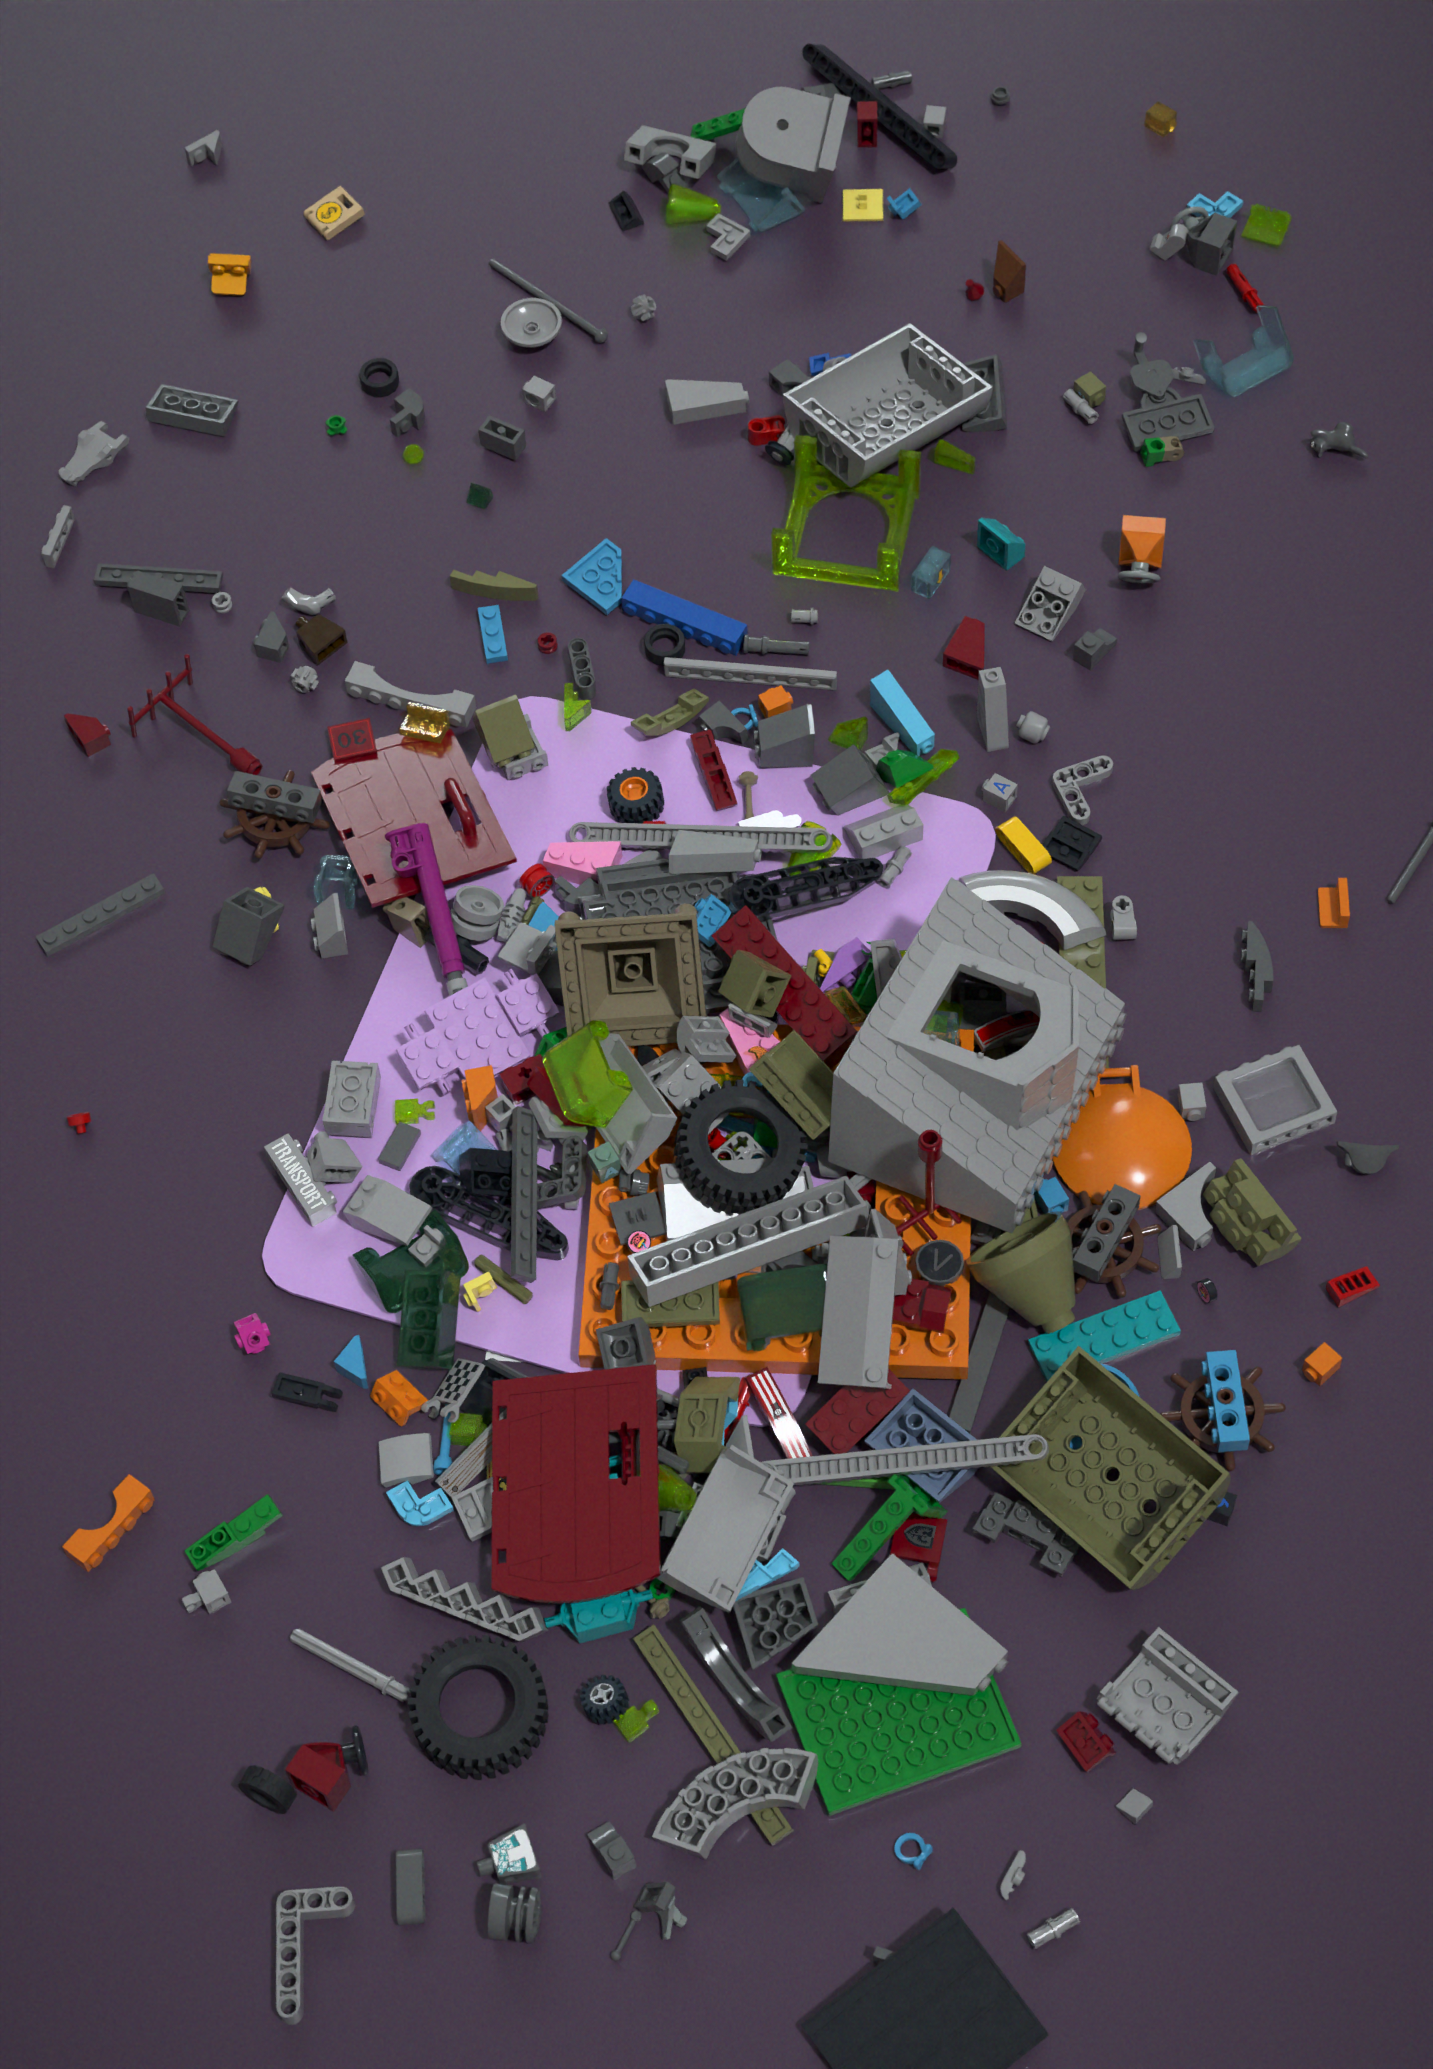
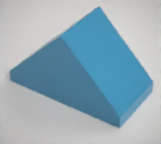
M357 1335L352 1338L335 1359L334 1364L339 1374L361 1388L367 1389L368 1381L360 1336Z

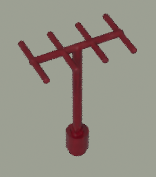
M189 654L184 655L186 668L173 680L171 672L167 671L165 673L167 686L154 698L152 690L147 689L148 703L137 714L134 715L133 707L129 706L127 708L131 735L134 738L137 736L135 723L148 711L150 712L151 720H155L154 706L161 701L230 755V764L239 772L258 775L262 770L263 765L260 763V760L244 747L235 749L174 701L173 688L186 676L188 685L193 684Z
M926 1130L918 1138V1156L925 1162V1209L918 1213L903 1195L899 1196V1201L913 1217L896 1227L898 1235L918 1222L933 1240L938 1238L936 1233L923 1219L941 1207V1205L935 1204V1162H938L942 1157L943 1142L941 1135L935 1130ZM943 1207L957 1224L962 1222L953 1210ZM902 1239V1248L909 1256H912L914 1252Z

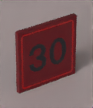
M370 718L327 727L334 762L377 753Z

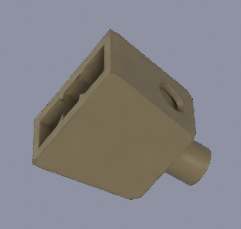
M407 897L384 904L383 911L388 914L393 928L421 948L427 942L425 935L430 927L426 907Z

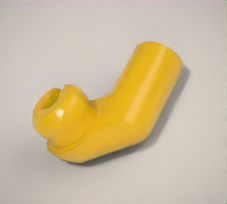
M819 949L814 953V957L818 958L820 963L818 967L819 975L826 977L833 961L823 949Z

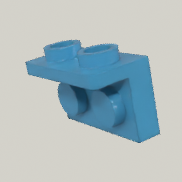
M712 894L705 899L700 898L694 906L698 912L699 939L709 947L714 945L716 941L712 935L727 922L732 913L728 906Z

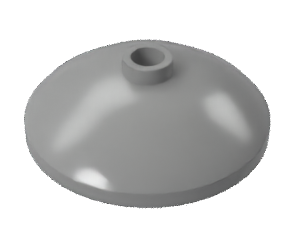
M526 298L516 301L504 311L501 317V329L504 336L510 342L522 347H537L550 342L558 335L562 326V318L558 308L551 302L540 298Z

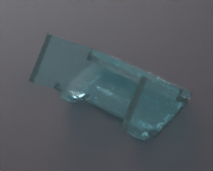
M1264 305L1256 307L1262 326L1256 329L1252 335L1254 349L1224 365L1218 356L1214 341L1200 339L1193 341L1203 371L1226 395L1238 396L1292 365L1294 360L1293 352L1277 307Z

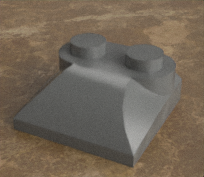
M642 1317L596 1329L605 1369L653 1364L655 1351L649 1327Z

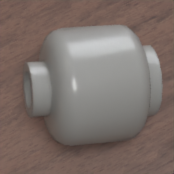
M1033 711L1028 712L1026 716L1021 715L1016 725L1019 728L1018 735L1034 744L1038 743L1039 740L1043 742L1050 728L1047 725V718Z

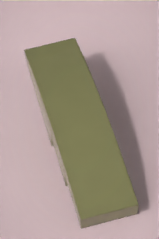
M453 570L450 574L452 589L471 595L510 601H537L539 598L537 584L501 571L497 573L496 577L477 570L473 576Z

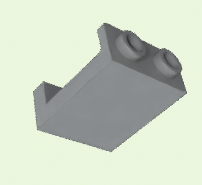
M525 714L524 717L535 749L531 753L532 755L522 759H514L502 768L507 780L520 778L524 774L538 771L548 766L547 753L540 746L532 729L528 714Z

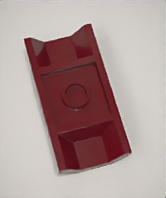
M912 1279L911 1284L907 1286L906 1295H894L892 1324L944 1333L953 1288L929 1284V1281Z

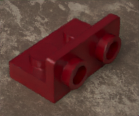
M1078 1711L1056 1731L1084 1770L1090 1772L1108 1756L1113 1757L1116 1752L1113 1749L1114 1742L1106 1733L1102 1734L1098 1726L1100 1724L1094 1715Z

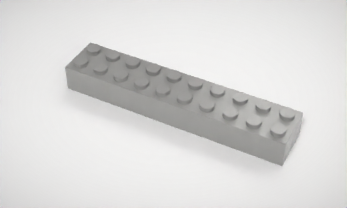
M844 1176L628 1255L630 1278L648 1307L829 1241L830 1236H842L864 1228L868 1224L867 1204L848 1177Z

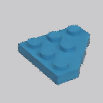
M607 538L561 575L564 583L606 615L622 603V552L619 547Z

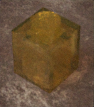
M1157 101L1146 112L1145 127L1165 137L1177 125V112Z

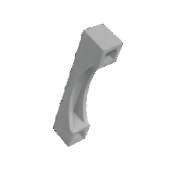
M357 661L354 662L345 679L347 694L353 697L365 698L374 703H382L394 709L410 711L415 715H424L433 720L445 721L454 726L467 728L476 710L475 696L455 689L453 693L441 695H425L405 691L379 677L374 666Z

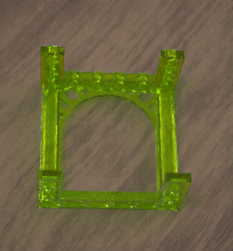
M796 435L794 441L795 486L784 529L773 528L771 534L773 574L898 592L900 586V566L915 499H919L921 452L900 449L898 476L875 473L860 483L849 487L825 466L817 465V438ZM815 485L827 486L828 489L821 491ZM856 492L875 499L883 506L888 514L890 526L886 543L879 542L877 569L797 557L807 515L818 501L835 493ZM884 494L894 495L891 499L886 500L882 498Z

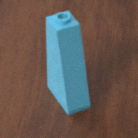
M886 670L871 679L870 706L894 733L899 732V738L911 752L918 756L930 752L934 747L935 734L890 671Z

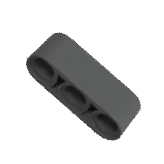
M574 638L569 642L568 649L577 695L582 700H590L596 695V684L588 645L584 639Z
M423 1849L396 1851L398 1925L425 1924V1866Z

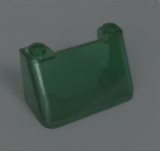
M436 1210L429 1213L419 1228L421 1235L412 1239L408 1246L403 1244L381 1257L375 1249L368 1247L353 1254L357 1266L383 1307L389 1313L402 1311L462 1278L468 1272L469 1263L458 1236ZM428 1225L432 1230L436 1228L443 1234L444 1244L437 1252L438 1257L425 1268L409 1254L408 1249L425 1234L423 1228Z
M828 1264L752 1274L737 1280L738 1303L747 1350L762 1351L766 1349V1346L771 1342L770 1338L816 1331L822 1337Z

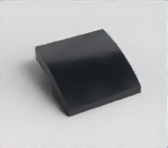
M1063 815L1055 830L1049 833L1043 843V847L1052 858L1079 871L1102 840V835Z

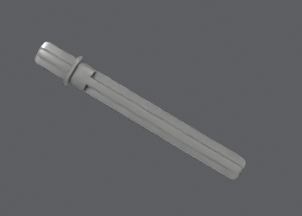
M295 1629L292 1632L291 1642L382 1691L383 1695L389 1694L400 1701L408 1699L410 1688L395 1681V1677H388L301 1629Z

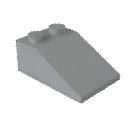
M367 1175L343 1210V1213L353 1228L408 1246L431 1212L432 1207L385 1180Z

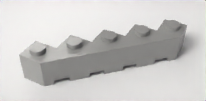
M402 1557L381 1567L391 1591L471 1621L492 1631L499 1632L515 1640L528 1641L549 1631L546 1628L539 1608L531 1607L515 1615L507 1595H497L483 1602L473 1582H466L450 1589L443 1570H433L419 1577L412 1559L408 1557Z

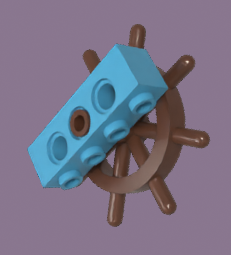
M1236 1350L1206 1352L1205 1361L1201 1362L1202 1376L1195 1379L1192 1383L1178 1373H1173L1170 1376L1171 1381L1185 1392L1182 1397L1180 1411L1161 1412L1160 1415L1167 1421H1181L1185 1432L1198 1447L1200 1446L1212 1452L1223 1453L1225 1467L1228 1471L1235 1469L1233 1452L1248 1450V1446L1253 1441L1267 1452H1272L1275 1449L1274 1444L1259 1433L1263 1426L1265 1414L1282 1413L1285 1411L1286 1406L1283 1403L1264 1404L1262 1396L1253 1385L1263 1372L1261 1367H1254L1247 1377L1244 1378L1239 1373ZM1243 1395H1245L1251 1405H1244ZM1194 1398L1205 1405L1207 1409L1191 1410ZM1246 1415H1254L1250 1426L1247 1425ZM1209 1418V1421L1202 1429L1193 1420Z

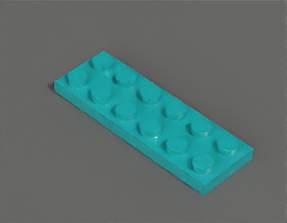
M1160 1290L1071 1323L1058 1331L1049 1334L1044 1333L1028 1339V1345L1047 1383L1078 1346L1097 1362L1103 1364L1178 1336L1181 1330Z

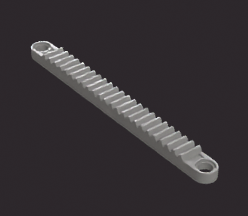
M578 822L570 828L569 832L573 842L621 841V847L626 849L658 848L661 850H671L679 830L757 839L758 849L766 853H823L828 851L833 843L830 833L822 828ZM586 829V837L578 840L576 838L577 831ZM819 835H825L827 838L823 846L815 845V839Z
M1033 1434L770 1460L761 1463L790 1480L794 1485H810L813 1483L840 1482L842 1480L851 1481L852 1479L890 1477L894 1474L910 1475L913 1473L919 1474L1036 1462L1043 1460L1047 1456L1049 1446L1042 1436ZM1039 1441L1043 1445L1042 1451L1036 1455L1030 1453V1444Z

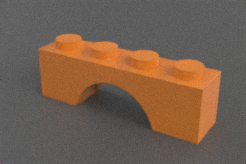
M130 1474L113 1491L117 1508L111 1521L95 1530L79 1528L62 1546L66 1556L86 1572L96 1568L102 1562L103 1556L109 1549L115 1548L120 1541V1537L126 1531H130L141 1514L149 1511L155 1499L151 1490Z

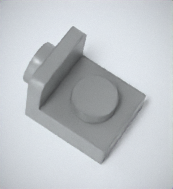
M428 1225L423 1228L425 1234L408 1249L409 1254L425 1268L446 1249L443 1234L436 1228L432 1230Z

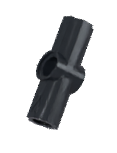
M429 927L425 940L435 946L431 927ZM456 934L464 967L476 975L482 974L489 963V958L473 948L465 937Z

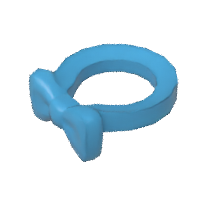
M752 704L749 705V709L737 708L731 712L734 716L738 713L751 715L752 719L744 725L747 731L753 725L758 727L757 715Z
M915 1833L901 1835L895 1843L897 1858L903 1863L913 1864L917 1870L921 1869L923 1862L933 1852L932 1846L925 1844L923 1838ZM908 1840H915L920 1844L922 1853L919 1857H905L901 1854L902 1844Z

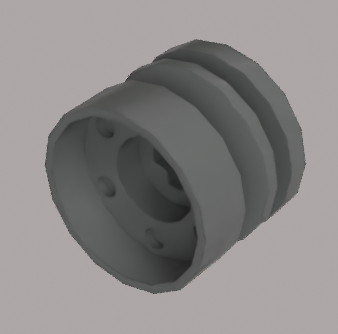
M495 1883L489 1905V1940L507 1941L512 1929L515 1931L516 1942L522 1941L524 1931H526V1942L534 1944L542 1918L540 1888L532 1887L528 1899L527 1886H522L517 1898L514 1897L512 1885Z

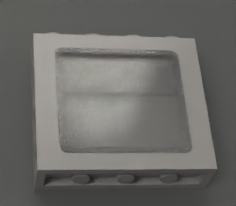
M1300 1045L1286 1047L1273 1055H1264L1255 1062L1243 1063L1234 1070H1225L1215 1076L1213 1088L1250 1155L1334 1124L1336 1121L1337 1110Z

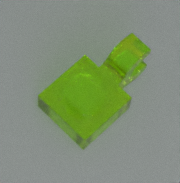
M653 1699L646 1702L639 1711L635 1706H632L624 1715H620L618 1721L616 1719L613 1720L614 1724L630 1743L649 1729L646 1721L659 1713L658 1706Z

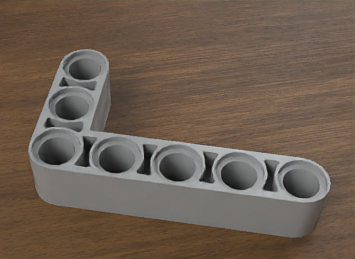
M346 1887L287 1890L282 1892L277 1898L276 2008L280 2018L286 2024H297L302 2019L304 2013V1920L342 1918L351 1915L355 1910V1901L352 1893ZM340 1898H348L346 1905L341 1907L336 1905ZM316 1899L322 1900V1904L318 1908L310 1907L312 1901ZM290 1901L296 1902V1906L293 1909H284L286 1903ZM288 1927L296 1928L293 1935L286 1936L284 1932ZM288 1953H296L293 1961H284V1957ZM288 1979H296L293 1987H284V1983ZM288 2005H296V2010L292 2014H284V2009Z

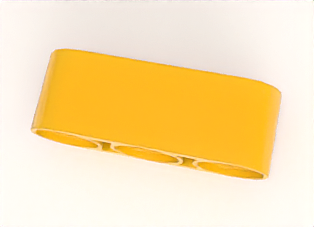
M1016 816L995 828L999 840L1028 873L1035 874L1052 863L1048 851Z

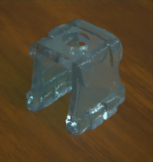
M323 856L320 860V867H322L320 874L316 875L314 880L315 901L320 905L327 899L330 880H342L347 909H353L355 904L354 886L357 885L358 880L349 856ZM334 866H342L345 870H337Z

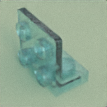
M471 1121L460 1124L430 1156L435 1162L444 1160L455 1173L460 1175L459 1155L469 1148L497 1149Z

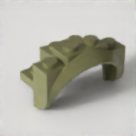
M1242 1158L1233 1162L1226 1175L1211 1180L1203 1193V1196L1213 1208L1210 1217L1217 1225L1219 1231L1237 1251L1241 1250L1248 1254L1257 1266L1281 1258L1295 1248L1302 1239L1296 1233V1227ZM1268 1229L1271 1235L1262 1232V1230Z

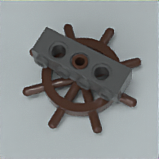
M292 770L286 772L283 781L235 771L227 790L228 799H221L220 805L237 810L238 825L225 830L223 836L229 839L243 833L248 839L258 844L255 857L259 859L263 857L267 846L281 847L291 844L296 853L301 855L304 853V847L299 842V839L308 832L310 826L321 829L330 828L328 821L316 818L321 805V789L292 783L295 776ZM248 812L260 816L248 820L246 815ZM286 821L294 822L297 824L290 828ZM266 823L264 831L256 828L257 826ZM274 827H279L281 832H273Z
M1114 1184L1111 1191L1107 1190L1101 1202L1103 1205H1092L1088 1193L1081 1191L1079 1198L1083 1209L1075 1213L1067 1222L1071 1229V1241L1073 1236L1082 1241L1081 1245L1072 1246L1073 1270L1079 1275L1075 1283V1294H1080L1089 1280L1098 1283L1112 1282L1118 1297L1124 1298L1127 1293L1122 1279L1132 1273L1137 1265L1154 1273L1159 1271L1157 1263L1142 1257L1143 1237L1158 1234L1162 1228L1159 1224L1140 1228L1137 1221L1133 1218L1139 1208L1141 1195ZM1089 1221L1091 1226L1090 1229L1086 1228L1085 1230L1079 1228L1081 1225ZM1133 1241L1132 1252L1118 1246V1244ZM1112 1255L1119 1256L1126 1261L1116 1266Z

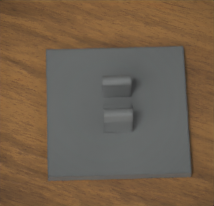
M655 1192L609 1203L621 1246L627 1245L628 1236L637 1230L646 1232L650 1238L666 1234L664 1220Z

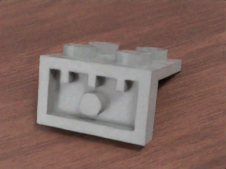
M520 923L498 954V958L531 975L539 974L557 948L555 927L550 925L546 931L541 932L529 925Z

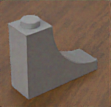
M1208 1162L1156 1202L1155 1213L1169 1227L1172 1225L1178 1227V1236L1192 1251L1198 1247H1205L1212 1239L1213 1227L1206 1219L1201 1207V1195L1215 1177L1216 1167L1211 1162Z

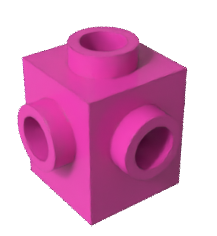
M256 1313L233 1322L238 1332L237 1335H234L240 1349L244 1347L247 1354L251 1352L253 1354L259 1353L265 1349V1346L270 1345L267 1337L271 1334L266 1322L261 1324Z

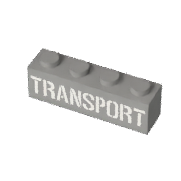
M288 1133L264 1146L268 1160L312 1227L337 1213L335 1208L337 1200L332 1191H326L324 1188L326 1186L325 1182L314 1180L308 1156L304 1158L301 1153L303 1151L302 1146L297 1139L293 1140Z

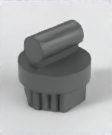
M624 1169L620 1170L619 1191H628V1195L632 1196L647 1193L649 1185L648 1173L635 1169L631 1174H627Z

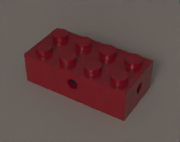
M888 1368L887 1381L888 1384H892L891 1389L845 1385L805 1424L834 1454L847 1453L910 1390Z

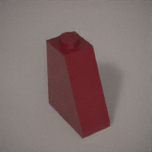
M967 616L963 618L943 653V667L979 680V671L984 670L985 623Z
M536 1067L527 1081L528 1087L564 1125L585 1127L594 1113V1108L576 1070Z

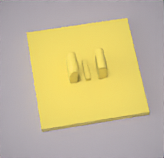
M883 189L843 190V221H883Z

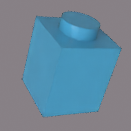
M1057 1178L1044 1179L1040 1191L1035 1190L1034 1199L1042 1212L1046 1214L1056 1211L1061 1213L1067 1211L1069 1198Z

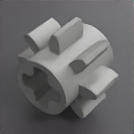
M644 294L632 300L634 305L631 306V312L635 318L645 321L655 316L653 311L656 310V304L651 297H646Z
M300 666L299 669L295 668L291 675L293 687L302 693L309 692L311 689L314 690L319 683L316 680L318 677L316 671L309 666Z

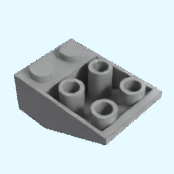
M1044 566L1015 624L1053 642L1078 607L1086 588L1082 583Z

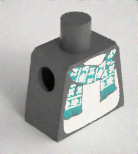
M525 1824L489 1842L488 1848L491 1857L477 1862L481 1877L496 1872L500 1884L542 1877Z

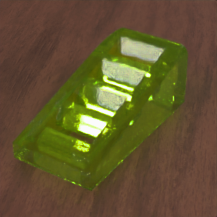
M940 439L935 448L934 463L974 474L976 458Z

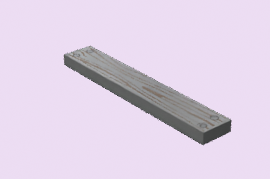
M507 1408L499 1415V1420L507 1419ZM492 1423L436 1479L435 1482L450 1497L459 1494L492 1460Z

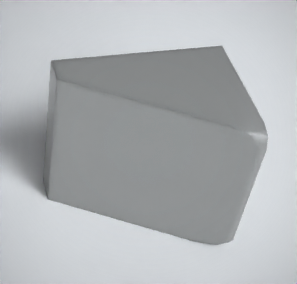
M1133 1788L1118 1803L1116 1808L1136 1825L1152 1808L1153 1801Z

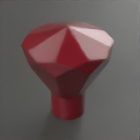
M968 279L965 283L967 286L966 297L971 301L980 299L984 294V286L980 283H974L972 279Z

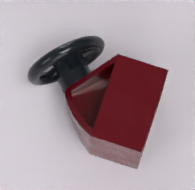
M357 1725L351 1728L353 1742L341 1745L331 1742L303 1744L285 1769L293 1788L333 1812L351 1788L346 1764L357 1762L361 1775L366 1776L368 1774L363 1739Z

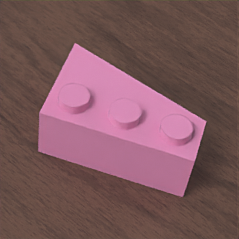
M728 1008L720 1014L721 1021L730 1032L726 1040L736 1054L738 1065L745 1075L751 1072L749 1068L765 1053L780 1043L773 1034L770 1038H767L730 1019Z

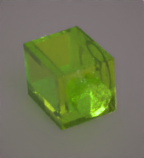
M459 1413L457 1421L451 1423L449 1433L451 1444L470 1446L487 1428V1424L483 1423L482 1415Z

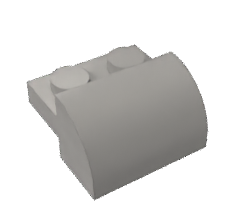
M682 1016L677 1028V1044L681 1052L691 1053L698 1062H733L736 1054L725 1040L730 1032L719 1017Z

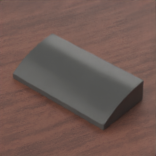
M995 354L962 363L993 387L992 396L987 407L979 414L963 422V430L968 432H987L1007 428L1003 368L998 355Z
M161 384L146 407L147 421L224 437L235 415L238 400Z

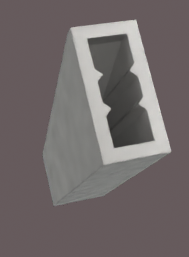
M665 380L666 396L673 425L746 412V403H749L748 392L743 390L742 383Z
M1001 667L979 671L977 719L987 752L1009 748L1006 683Z
M679 830L669 853V873L754 871L756 862L761 860L762 850L758 849L757 839Z

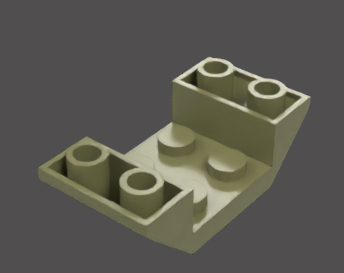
M695 1377L680 1394L674 1444L677 1455L689 1462L690 1466L686 1473H710L721 1451L727 1448L722 1445L727 1402H737L739 1377Z

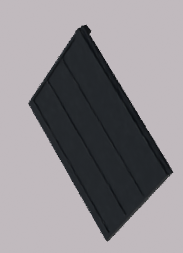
M954 1907L801 2024L833 2069H1007L1049 2036L1046 2029Z

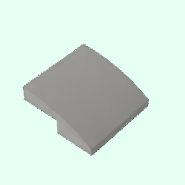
M429 1433L403 1435L379 1441L381 1484L386 1488L407 1480L413 1485L434 1477L431 1435Z

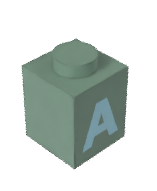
M609 1141L588 1151L590 1164L601 1183L620 1174V1170H622L620 1159Z

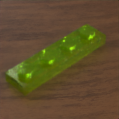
M940 749L927 760L933 764L934 768L891 791L887 795L889 803L902 806L910 804L918 794L925 791L926 787L933 781H936L942 773L950 769L960 759L958 752Z

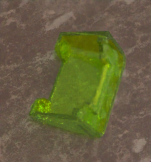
M599 1020L588 1022L550 1048L543 1056L542 1061L565 1117L575 1123L606 1128L632 1092L633 1087L626 1073L610 1069L599 1043V1040L607 1039L609 1030L606 1023Z

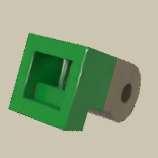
M1170 436L1144 439L1140 453L1145 467L1154 466L1155 462L1177 461L1183 457L1184 450L1179 438Z

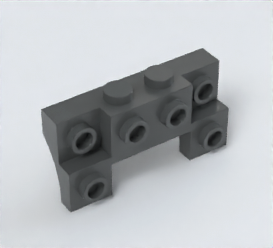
M996 1492L973 1527V1533H979L991 1539V1542L994 1544L1004 1529V1534L1043 1553L1044 1556L1039 1566L1042 1568L1044 1566L1058 1573V1576L1061 1578L1081 1548L1080 1544L1042 1511L1038 1510L1031 1502H1022L1020 1500L1014 1502Z

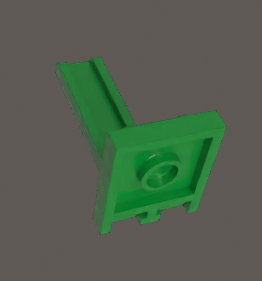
M746 108L693 125L691 137L707 141L739 131Z
M894 1474L888 1482L895 1488V1492L833 1561L832 1565L848 1581H852L913 1511L921 1517L927 1516L929 1518H942L948 1511L908 1477Z

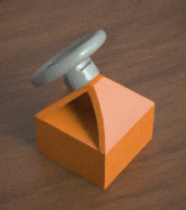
M1123 515L1119 565L1131 566V571L1120 572L1118 574L1120 580L1133 583H1157L1160 581V576L1148 572L1149 567L1161 568L1166 518Z

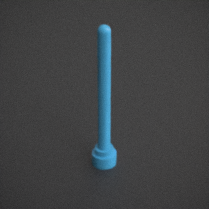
M451 1412L444 1417L440 1456H437L433 1465V1472L437 1475H441L453 1463L451 1457H449L453 1423L448 1422Z

